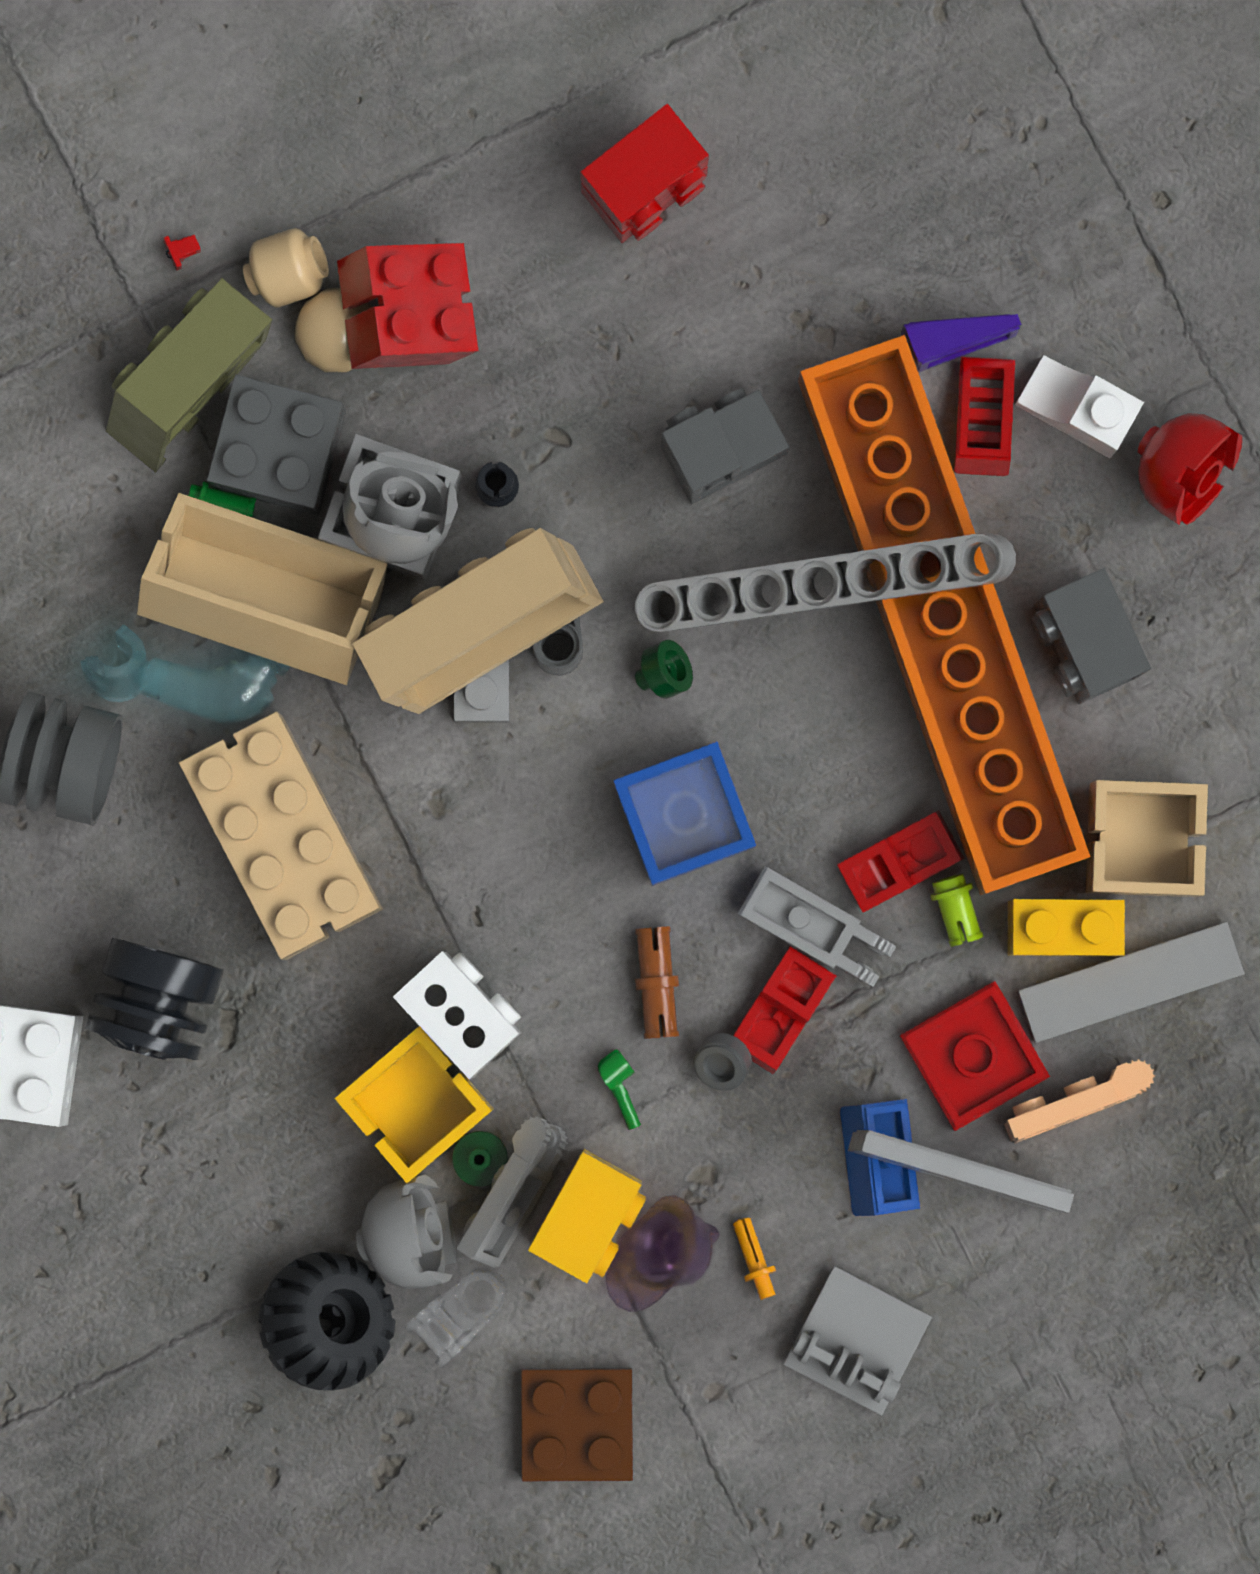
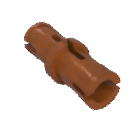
M670 926L654 928L656 950L653 949L652 928L635 929L641 977L635 979L636 990H642L644 1039L660 1038L659 1015H661L663 1037L679 1036L674 987L679 986L678 975L673 976Z

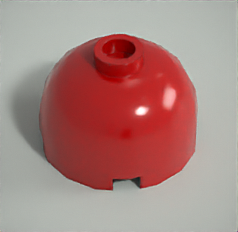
M1187 413L1170 419L1160 428L1157 426L1150 428L1140 441L1137 450L1138 454L1142 456L1138 466L1139 485L1147 502L1158 512L1179 525L1180 522L1186 525L1194 522L1208 509L1222 491L1224 486L1215 482L1223 467L1226 466L1230 470H1234L1242 448V435L1219 420L1205 414Z

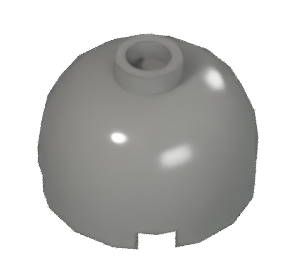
M386 451L378 453L375 461L368 462L365 465L361 461L354 468L344 494V523L355 544L369 556L387 563L406 564L418 561L437 549L446 538L458 508L456 489L451 481L447 488L445 483L436 476L439 468L426 459L405 452Z
M426 1174L415 1176L408 1183L400 1180L382 1187L371 1197L363 1214L362 1228H359L356 1233L357 1248L362 1259L365 1261L369 1260L375 1272L385 1281L405 1289L424 1288L450 1281L453 1274L445 1273V1265L456 1263L455 1232L446 1201L435 1203L429 1190L439 1187Z

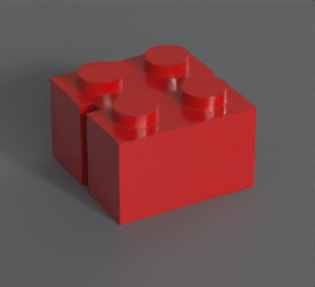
M667 103L580 171L581 193L621 243L632 235L639 241L662 223L663 219L659 215L675 201L680 207H683L705 189L706 186L702 181L707 177L709 154Z
M464 243L365 246L337 260L343 309H354L377 297L379 306H374L345 320L351 369L445 365L479 351L472 302L462 303L461 297L470 292Z

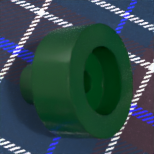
M664 640L643 651L641 669L636 671L635 680L640 689L644 691L651 689L657 696L668 699L687 691L691 687L693 670L683 648L672 640Z
M474 1131L465 1135L455 1146L452 1157L453 1167L460 1179L467 1184L478 1187L488 1186L492 1184L498 1169L508 1162V1152L503 1141L495 1134L488 1131ZM477 1154L484 1156L485 1161L483 1164H478L475 1161Z

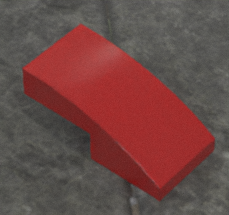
M938 810L837 864L861 911L864 913L965 858Z
M791 946L733 1034L734 1037L740 1039L747 1046L752 1062L771 1074L777 1071L836 978L835 974Z

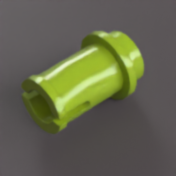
M964 874L953 875L933 882L934 893L930 895L932 901L937 900L950 947L962 945L963 941L966 940L960 921L963 924L968 943L984 937L968 891L973 889V885L971 882L966 883Z

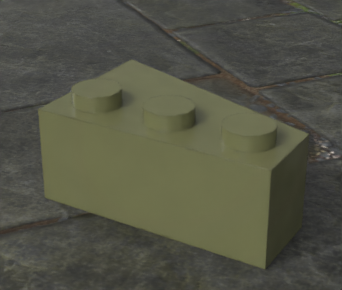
M223 278L209 292L204 288L199 289L184 307L182 313L185 317L174 329L169 325L164 326L150 342L147 348L150 354L139 366L133 362L129 363L119 373L111 386L115 390L106 432L155 473L166 461L164 455L169 443L183 429L190 433L200 421L196 417L198 412L218 391L222 394L234 380L235 374L238 375L266 342L272 319Z

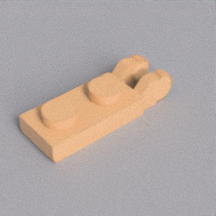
M1139 1059L1135 1062L1132 1060L1131 1064L1126 1062L1116 1066L1112 1070L1109 1080L1105 1083L1098 1085L1095 1077L1092 1076L1064 1087L1063 1089L1067 1097L1046 1105L1043 1096L1012 1107L1015 1117L1007 1120L1004 1124L1010 1141H1014L1016 1144L1132 1099L1138 1094L1141 1095L1142 1092L1147 1091L1146 1088H1150V1084L1154 1083V1069H1151V1064H1146L1145 1060L1143 1062Z

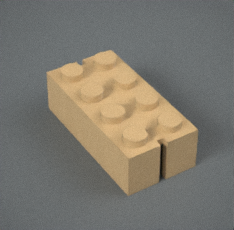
M178 493L163 527L161 540L157 541L142 575L137 615L347 685L358 658L352 643L365 636V628L372 623L381 600L388 564Z
M534 528L525 529L510 537L505 543L506 549L492 558H478L463 566L458 571L459 578L445 587L434 586L416 595L411 601L413 606L396 617L394 615H386L370 623L365 628L366 635L352 644L381 700L420 714L603 603V599L574 546L560 538H556L555 535L542 528L536 531Z
M275 712L234 733L233 736L238 744L232 748L229 743L221 740L179 762L280 959L288 960L330 938L326 929L321 926L331 922L334 930L341 932L383 910L288 725L279 712Z

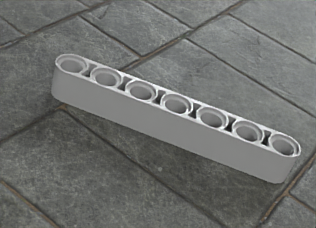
M970 534L661 581L649 584L639 592L635 601V612L639 622L645 628L651 631L665 632L995 584L1005 580L1012 573L1016 564V553L1008 539L999 534ZM983 543L989 545L994 550L996 556L993 569L986 575L976 568L974 562V554ZM928 552L934 553L941 563V572L934 582L926 580L920 570L922 558ZM874 560L880 561L887 571V580L880 590L874 589L869 584L867 578V570ZM822 568L829 571L834 581L831 594L826 598L820 596L814 586V578ZM769 576L775 578L780 586V597L773 606L768 604L762 595V585ZM717 584L726 590L728 596L727 606L721 613L716 612L710 603V593ZM665 592L673 597L676 605L675 613L669 621L660 615L658 609L659 600Z

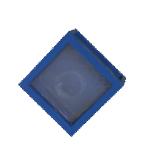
M718 742L613 780L651 886L754 849L757 846Z

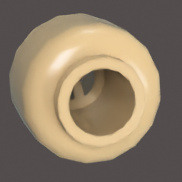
M292 228L255 241L249 251V263L243 266V274L250 292L254 296L260 294L268 304L276 308L318 294L322 287L323 278L328 277L329 268L325 252L319 240L315 236L308 237L300 229Z

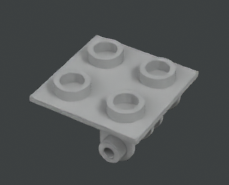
M834 1266L784 1365L882 1416L888 1403H892L901 1385L899 1381L932 1316Z

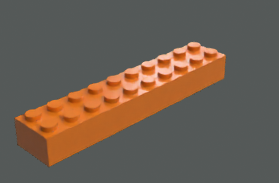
M905 335L800 371L798 383L858 552L976 534ZM979 546L974 554V562L976 568L986 575L989 573ZM928 552L923 556L920 565L922 575L930 582H934L941 572L940 560L932 552ZM874 560L867 570L869 583L876 590H880L887 580L886 568L878 560ZM994 584L876 601L980 896L1091 857Z

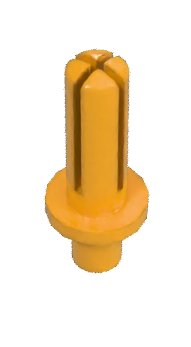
M751 1218L738 1219L733 1223V1227L750 1273L744 1276L745 1282L754 1280L760 1300L772 1297L776 1294L769 1274L776 1272L775 1266L767 1267Z

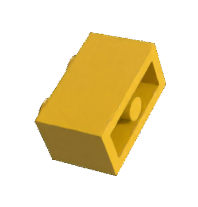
M1013 899L1008 901V956L1125 955V900Z

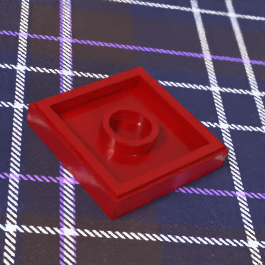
M996 981L989 983L899 1035L953 1131H957L1050 1077Z

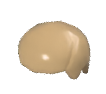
M327 288L306 301L299 312L295 326V340L306 362L324 372H348L353 370L351 369L345 320L372 308L370 302L354 309H343L340 288Z

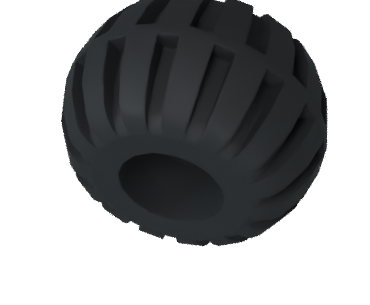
M316 1252L295 1259L282 1268L274 1277L263 1295L264 1301L260 1305L258 1322L262 1325V1332H259L263 1348H267L270 1354L269 1360L278 1371L286 1374L288 1379L314 1390L335 1391L358 1384L372 1374L381 1364L391 1347L390 1340L394 1337L396 1320L392 1318L391 1311L395 1309L391 1295L386 1294L384 1291L385 1283L375 1271L369 1270L367 1264L341 1253ZM319 1314L322 1319L331 1320L329 1330H322Z

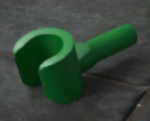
M615 1049L600 1060L598 1072L611 1090L613 1097L616 1098L627 1128L631 1130L639 1127L641 1123L629 1093L622 1082L633 1075L635 1071L621 1052Z

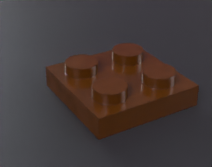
M522 1368V1482L633 1481L632 1368Z

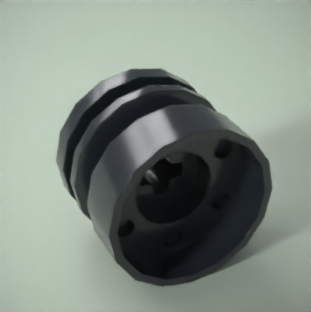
M112 938L102 973L124 984L121 995L95 994L93 1002L117 1010L115 1018L111 1020L89 1015L85 1029L98 1033L116 1047L162 1060L168 1058L198 1060L201 1046L178 1039L181 1028L198 1033H206L208 1025L186 1014L188 1003L214 1004L224 969L144 945Z

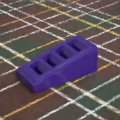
M1018 314L919 321L904 324L901 335H905L918 372H922L1014 338L1022 324Z

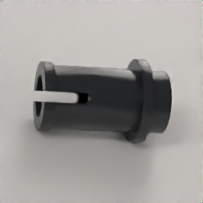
M490 462L480 470L475 487L477 495L482 502L491 507L499 508L507 506L514 501L518 494L519 482L517 475L506 464L502 462L492 464ZM496 476L503 477L506 480V484L503 488L499 489L498 493H495L494 490L487 486L489 480Z

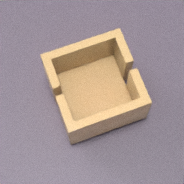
M1096 780L1090 783L1088 833H1099V841L1087 844L1091 857L1087 858L1086 893L1174 897L1204 896L1206 845L1188 847V837L1206 835L1208 784Z

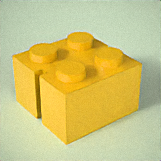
M420 1026L334 1098L367 1137L378 1128L383 1132L386 1137L382 1138L374 1146L406 1183L411 1181L494 1110L463 1072H459L454 1078L447 1072V1069L454 1064L453 1061Z
M584 1148L530 1244L528 1251L586 1284L593 1273L603 1278L619 1249V1245L611 1240L620 1223L631 1228L646 1201V1196L638 1192L642 1186V1180Z

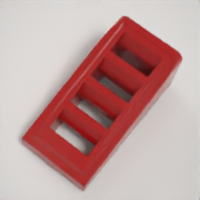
M961 357L955 473L988 476H1007L1009 474L1015 360ZM971 379L1003 381L1002 388L970 387ZM970 402L1002 403L1001 409L969 408ZM968 424L1000 426V432L968 430ZM967 446H971V447H985V448H970V447H967Z

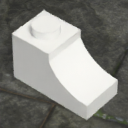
M1043 355L1015 405L1102 455L1111 458L1118 450L1144 402L1097 375L1093 377L1080 373Z

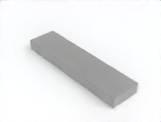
M1224 922L1017 990L1033 1041L1038 1043L1244 975L1245 973L1228 922Z
M857 1130V1132H853L848 1148L850 1152L1052 1212L1069 1213L1074 1197L1071 1190L870 1130Z

